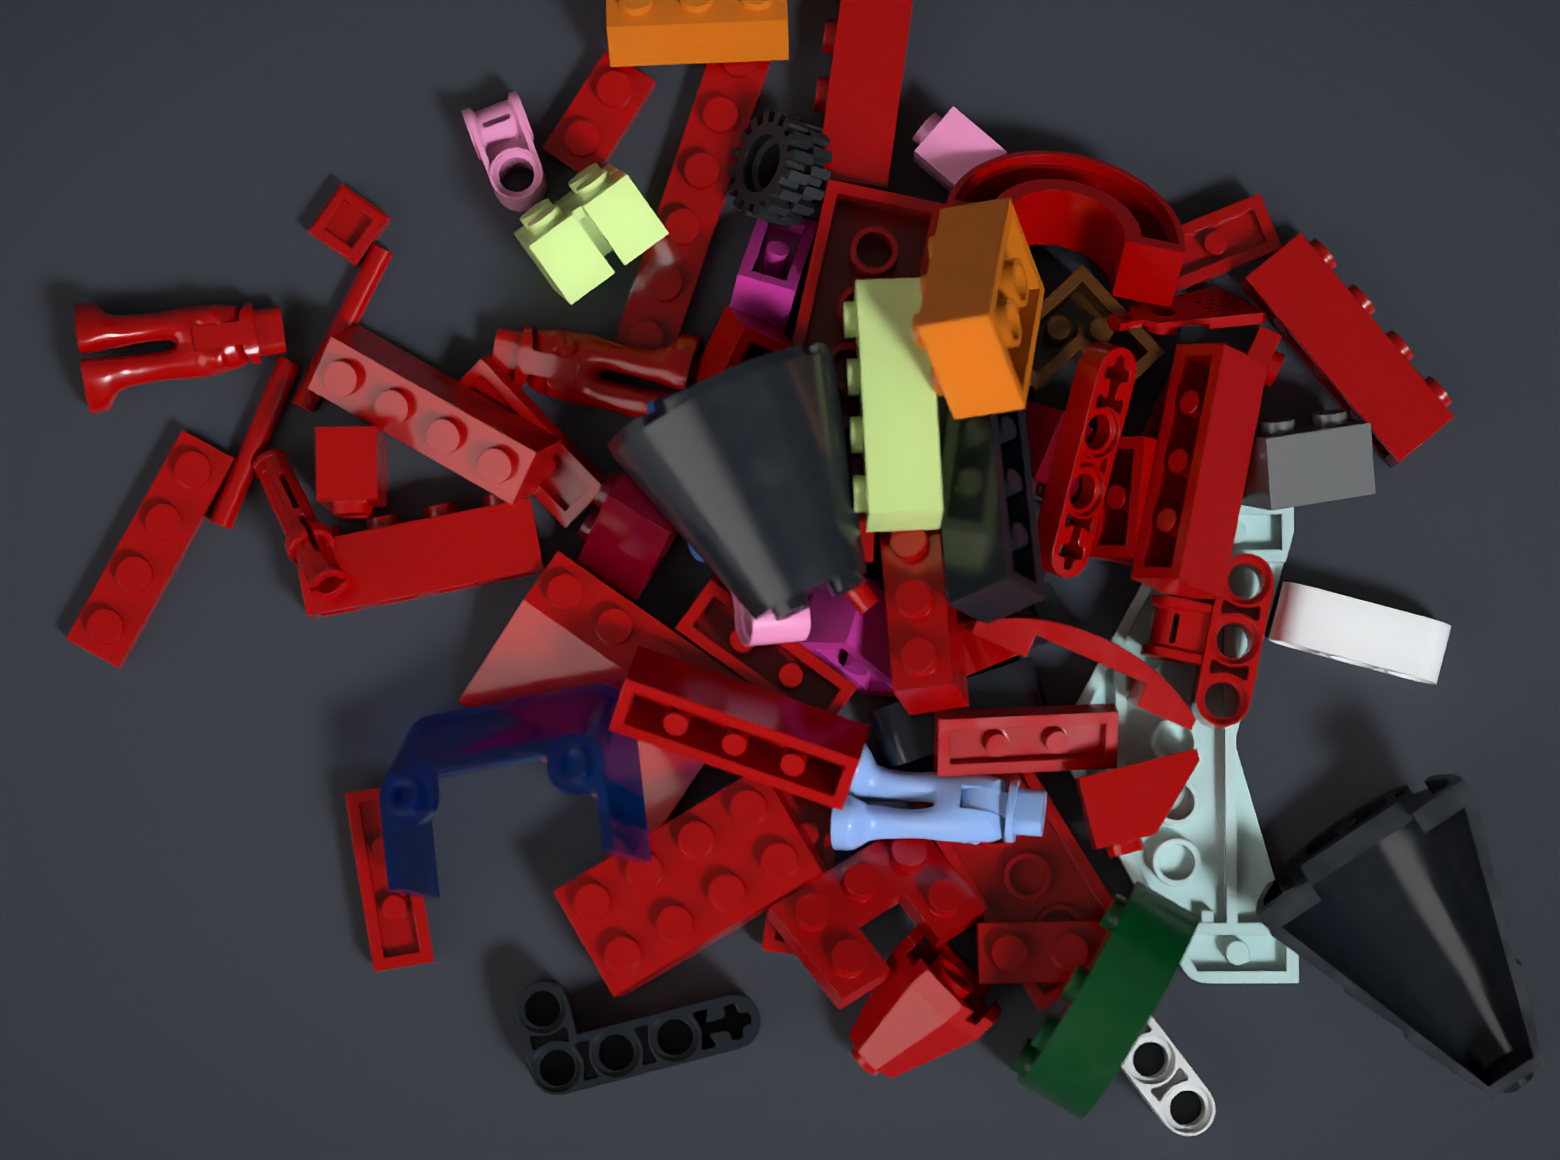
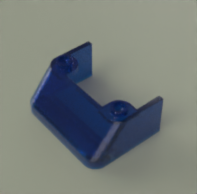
M591 684L429 715L417 720L409 728L379 792L388 891L426 900L440 898L432 816L435 814L440 801L438 778L545 758L549 778L559 791L577 797L597 794L603 853L639 863L651 861L638 740L608 730L621 690L606 684Z

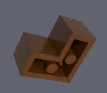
M1082 264L1043 301L1027 394L1033 398L1072 360L1076 359L1079 362L1081 354L1094 342H1105L1130 350L1135 357L1137 366L1135 383L1159 362L1165 351L1142 327L1116 332L1110 329L1107 315L1127 311ZM1107 366L1106 371H1105V377H1106L1107 372H1108V366Z

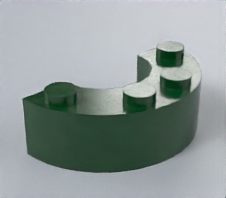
M1136 881L1127 898L1116 893L1098 924L1106 929V933L1088 968L1078 964L1061 992L1060 996L1068 1000L1067 1004L1058 1017L1048 1012L1033 1039L1027 1038L1012 1062L1010 1070L1018 1074L1017 1083L1079 1119L1084 1118L1110 1085L1152 1017L1191 943L1201 917L1139 881Z

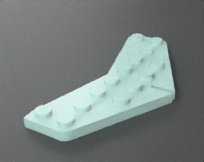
M1241 505L1231 558L1241 553L1254 554L1262 557L1270 565L1274 575V587L1266 622L1267 626L1283 564L1286 562L1294 534V507L1270 511ZM1235 567L1228 576V585L1236 596L1250 599L1258 591L1259 580L1251 569ZM1141 583L1110 641L1124 648L1154 669L1174 688L1192 712L1191 692L1196 667L1159 660L1140 654L1141 646L1149 642L1155 607L1150 604L1152 594L1170 596ZM1183 598L1207 604L1210 599ZM1175 616L1173 617V622H1172V627H1171V632H1170V638H1169V642H1170V643L1172 642V637H1173V632H1174V627H1175V622H1176V617H1175ZM1225 625L1217 634V646L1225 656L1239 658L1245 653L1247 638L1240 628L1233 625ZM1097 663L1075 705L1114 703L1119 711L1117 768L1196 748L1199 754V763L1157 834L1142 838L1145 850L1118 856L1134 885L1136 881H1139L1201 917L1191 943L1179 965L1181 970L1190 979L1201 983H1299V955L1272 937L1269 928L1263 925L1256 913V904L1261 892L1268 882L1275 880L1236 749V735L1240 722L1223 729H1212L1202 725L1196 719L1192 730H1189L1127 701L1126 698L1135 679ZM1213 684L1205 694V705L1212 715L1226 718L1233 712L1236 706V698L1227 686ZM1112 769L1070 770L1074 779Z

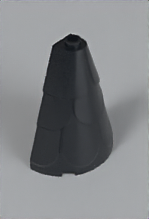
M1454 774L1429 776L1424 781L1428 789L1412 793L1407 784L1400 786L1357 808L1317 835L1284 864L1290 875L1280 886L1275 880L1267 883L1258 898L1256 913L1263 925L1269 928L1272 937L1342 985L1345 993L1401 1029L1409 1043L1493 1098L1502 1091L1503 1093H1512L1525 1086L1533 1078V1071L1543 1065L1524 968L1514 955L1502 889L1496 884L1478 801L1471 795L1469 787L1460 776Z

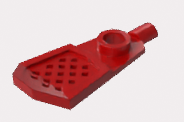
M1219 286L1175 295L1171 308L1150 303L1130 306L1129 312L1107 315V322L1110 329L1114 332L1140 328L1143 325V328L1150 333L1173 335L1179 332L1181 326L1201 325L1208 329L1264 324L1267 312Z

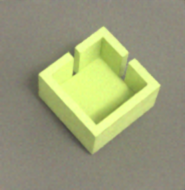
M595 163L579 172L568 182L569 187L572 189L569 193L554 204L547 198L531 207L520 217V221L524 226L513 233L552 288L570 305L615 273L604 258L605 255L613 250L621 262L626 265L669 234L629 176L610 163L602 169Z

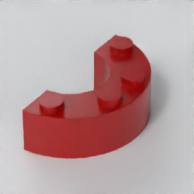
M1024 151L987 160L969 170L953 186L945 208L1010 197L1028 246L1035 244L1060 246L1081 253L1099 265L1110 280L1112 296L1130 299L1138 303H1150L1171 308L1185 256L1186 242L1184 232L1178 217L1166 200L1147 183L1133 174L1110 163L1079 154L1060 151Z

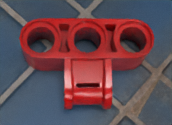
M1241 553L1231 558L1223 599H1210L1209 604L1166 595L1152 594L1150 604L1155 607L1149 642L1141 646L1140 654L1159 660L1196 667L1191 692V709L1195 718L1202 725L1212 729H1223L1240 722L1246 716L1251 704L1274 587V575L1270 565L1262 557L1254 554ZM1247 567L1256 574L1259 580V588L1254 597L1243 599L1236 596L1230 590L1228 576L1233 568ZM1175 616V617H1176V622H1175V627H1174L1172 642L1170 643V642H1169L1170 632H1171L1173 617ZM1225 625L1236 626L1245 633L1247 648L1245 653L1239 658L1225 656L1217 646V634ZM1213 684L1227 686L1236 698V706L1233 712L1226 718L1212 715L1205 705V694Z

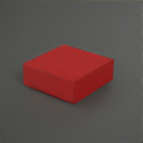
M341 183L307 232L358 268L366 257L371 245L376 243L392 219Z

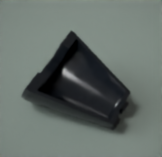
M815 343L810 346L813 355L805 356L801 346L797 345L765 354L713 375L664 401L665 406L661 407L654 422L649 423L646 415L639 416L620 430L608 444L612 456L755 620L772 613L776 621L787 619L807 609L810 603L806 596L814 592L827 589L832 597H837L865 583L863 574L867 572L858 512L854 511L852 471L835 360L829 346L824 343Z

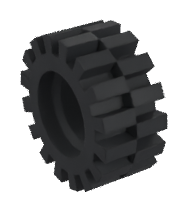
M778 111L763 112V118L756 116L750 122L752 131L744 129L739 138L744 143L742 148L734 147L731 157L737 158L736 166L729 167L728 177L735 179V182L728 186L729 195L736 197L732 203L736 209L742 210L741 213L782 227H790V224L797 226L803 222L802 214L810 217L816 210L812 203L813 199L821 201L825 194V191L820 189L822 180L828 182L830 180L831 171L824 169L825 164L832 162V151L825 149L830 144L828 135L822 134L824 129L819 125Z

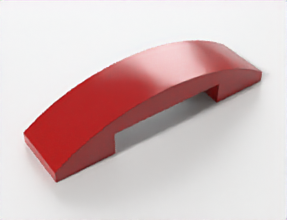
M1012 613L990 624H986L972 616H967L963 625L964 629L1024 657H1027L1037 635L1128 675L1135 680L1126 698L1127 701L1189 730H1192L1196 718L1162 676L1124 648L1089 630L1053 618L1031 614Z

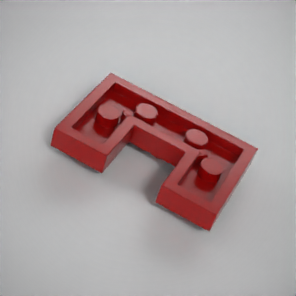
M916 838L878 839L828 870V873L770 906L767 918L840 1010L883 983L889 977L891 970L860 931V927L899 903L936 949L982 920L986 907L932 840Z

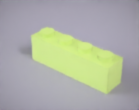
M921 278L856 280L854 301H843L844 338H856L857 359H846L847 395H859L860 417H849L851 454L862 453L863 475L852 476L854 511L865 512L866 532L940 529L943 498L937 398L931 376L932 363L927 351L918 349L912 328L913 316L916 313H920L922 303Z

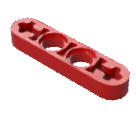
M1094 342L1084 350L1077 364L1037 520L1042 570L1062 578H1073L1083 570L1093 546L1136 379L1137 366L1135 357L1130 350L1105 342ZM1107 366H1108V372H1107V375H1106V377H1105V371H1106V368H1107ZM1098 397H1102L1100 404L1096 403ZM1096 416L1098 422L1097 432L1092 442L1087 445L1085 441L1086 428L1089 421ZM1081 475L1083 482L1079 498L1074 503H1071V487L1074 480ZM1067 516H1071L1070 523L1066 522ZM1061 544H1063V548H1062V550H1061V553H1059V549H1060V547H1061Z

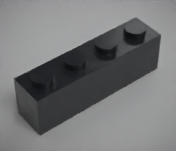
M936 394L943 498L940 534L946 570L944 587L950 606L986 624H990L1046 598L1025 409L954 420L945 396L939 397Z

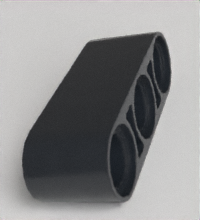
M1029 657L967 678L969 706L941 711L1048 706L1032 658ZM899 701L867 713L885 768L892 769L934 755L935 711L909 715Z

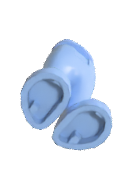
M865 744L842 811L832 808V848L844 851L854 850L868 841L877 839L916 838L977 845L980 842L997 841L1001 837L1005 842L1014 843L1016 835L1042 837L1047 791L1021 788L1020 780H1011L1008 793L1006 780L987 774L938 777L935 771L909 772L885 768L877 764L867 744ZM865 802H925L933 804V806L923 809H902L868 805Z

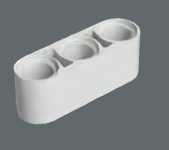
M1283 582L1268 640L1285 647L1427 684H1437L1451 625L1293 582Z
M1151 1017L1120 1069L1158 1119L1168 1129L1183 1136H1196L1204 1132L1212 1124L1216 1113L1215 1101L1207 1087L1155 1019ZM1145 1042L1157 1043L1164 1052L1162 1068L1151 1076L1140 1075L1133 1065L1135 1050ZM1182 1091H1193L1201 1101L1199 1116L1188 1124H1179L1173 1120L1170 1114L1171 1101L1176 1094Z

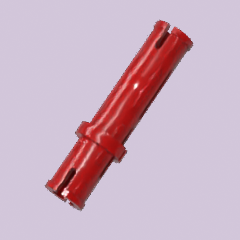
M279 449L263 452L253 462V472L255 477L259 479L272 510L286 536V552L292 562L300 565L312 595L317 599H331L343 592L348 584L347 575L341 568L332 550L334 546L333 536L325 524L319 523L308 497L289 462L288 454Z

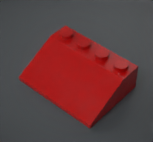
M557 551L516 610L458 702L644 833L649 834L666 823L706 764L608 730L638 646L745 683L747 682L560 551Z

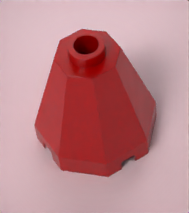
M917 925L891 952L886 962L891 969L889 977L872 989L849 1034L854 1044V1047L851 1049L852 1056L866 1072L874 1076L881 1073L889 1078H894L975 1041L995 1023L1002 1013L997 1000L989 1007L984 1002L982 996L990 988L988 984H977V970L948 941L935 949L931 943L929 944L922 940L924 934Z

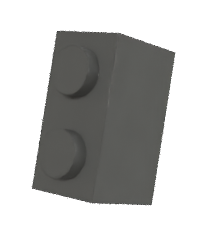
M1341 409L1311 412V422L1295 424L1294 418L1290 417L1259 420V430L1255 431L1241 505L1273 511L1376 494L1371 422L1347 419V411Z

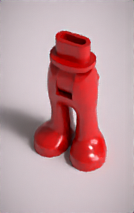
M93 302L74 303L76 336L81 355L96 354L110 348H121L143 342L164 340L175 343L174 348L161 352L81 359V371L90 414L110 410L119 392L135 385L165 380L214 376L248 365L249 358L254 365L262 364L261 356L287 353L280 306L254 310L252 302L245 303L243 307L230 304H202L153 313L116 315L107 313Z
M526 325L523 331L499 327L495 337L492 359L510 377L514 378V382L519 387H524L528 381V387L548 397L568 403L601 408L636 419L639 416L648 414V402L677 392H659L655 389L631 387L602 378L600 372L602 370L615 371L657 382L670 388L685 390L697 382L700 358L705 349V340L702 336L683 334L665 348L655 349L632 346L575 330L539 329L537 331L535 326Z

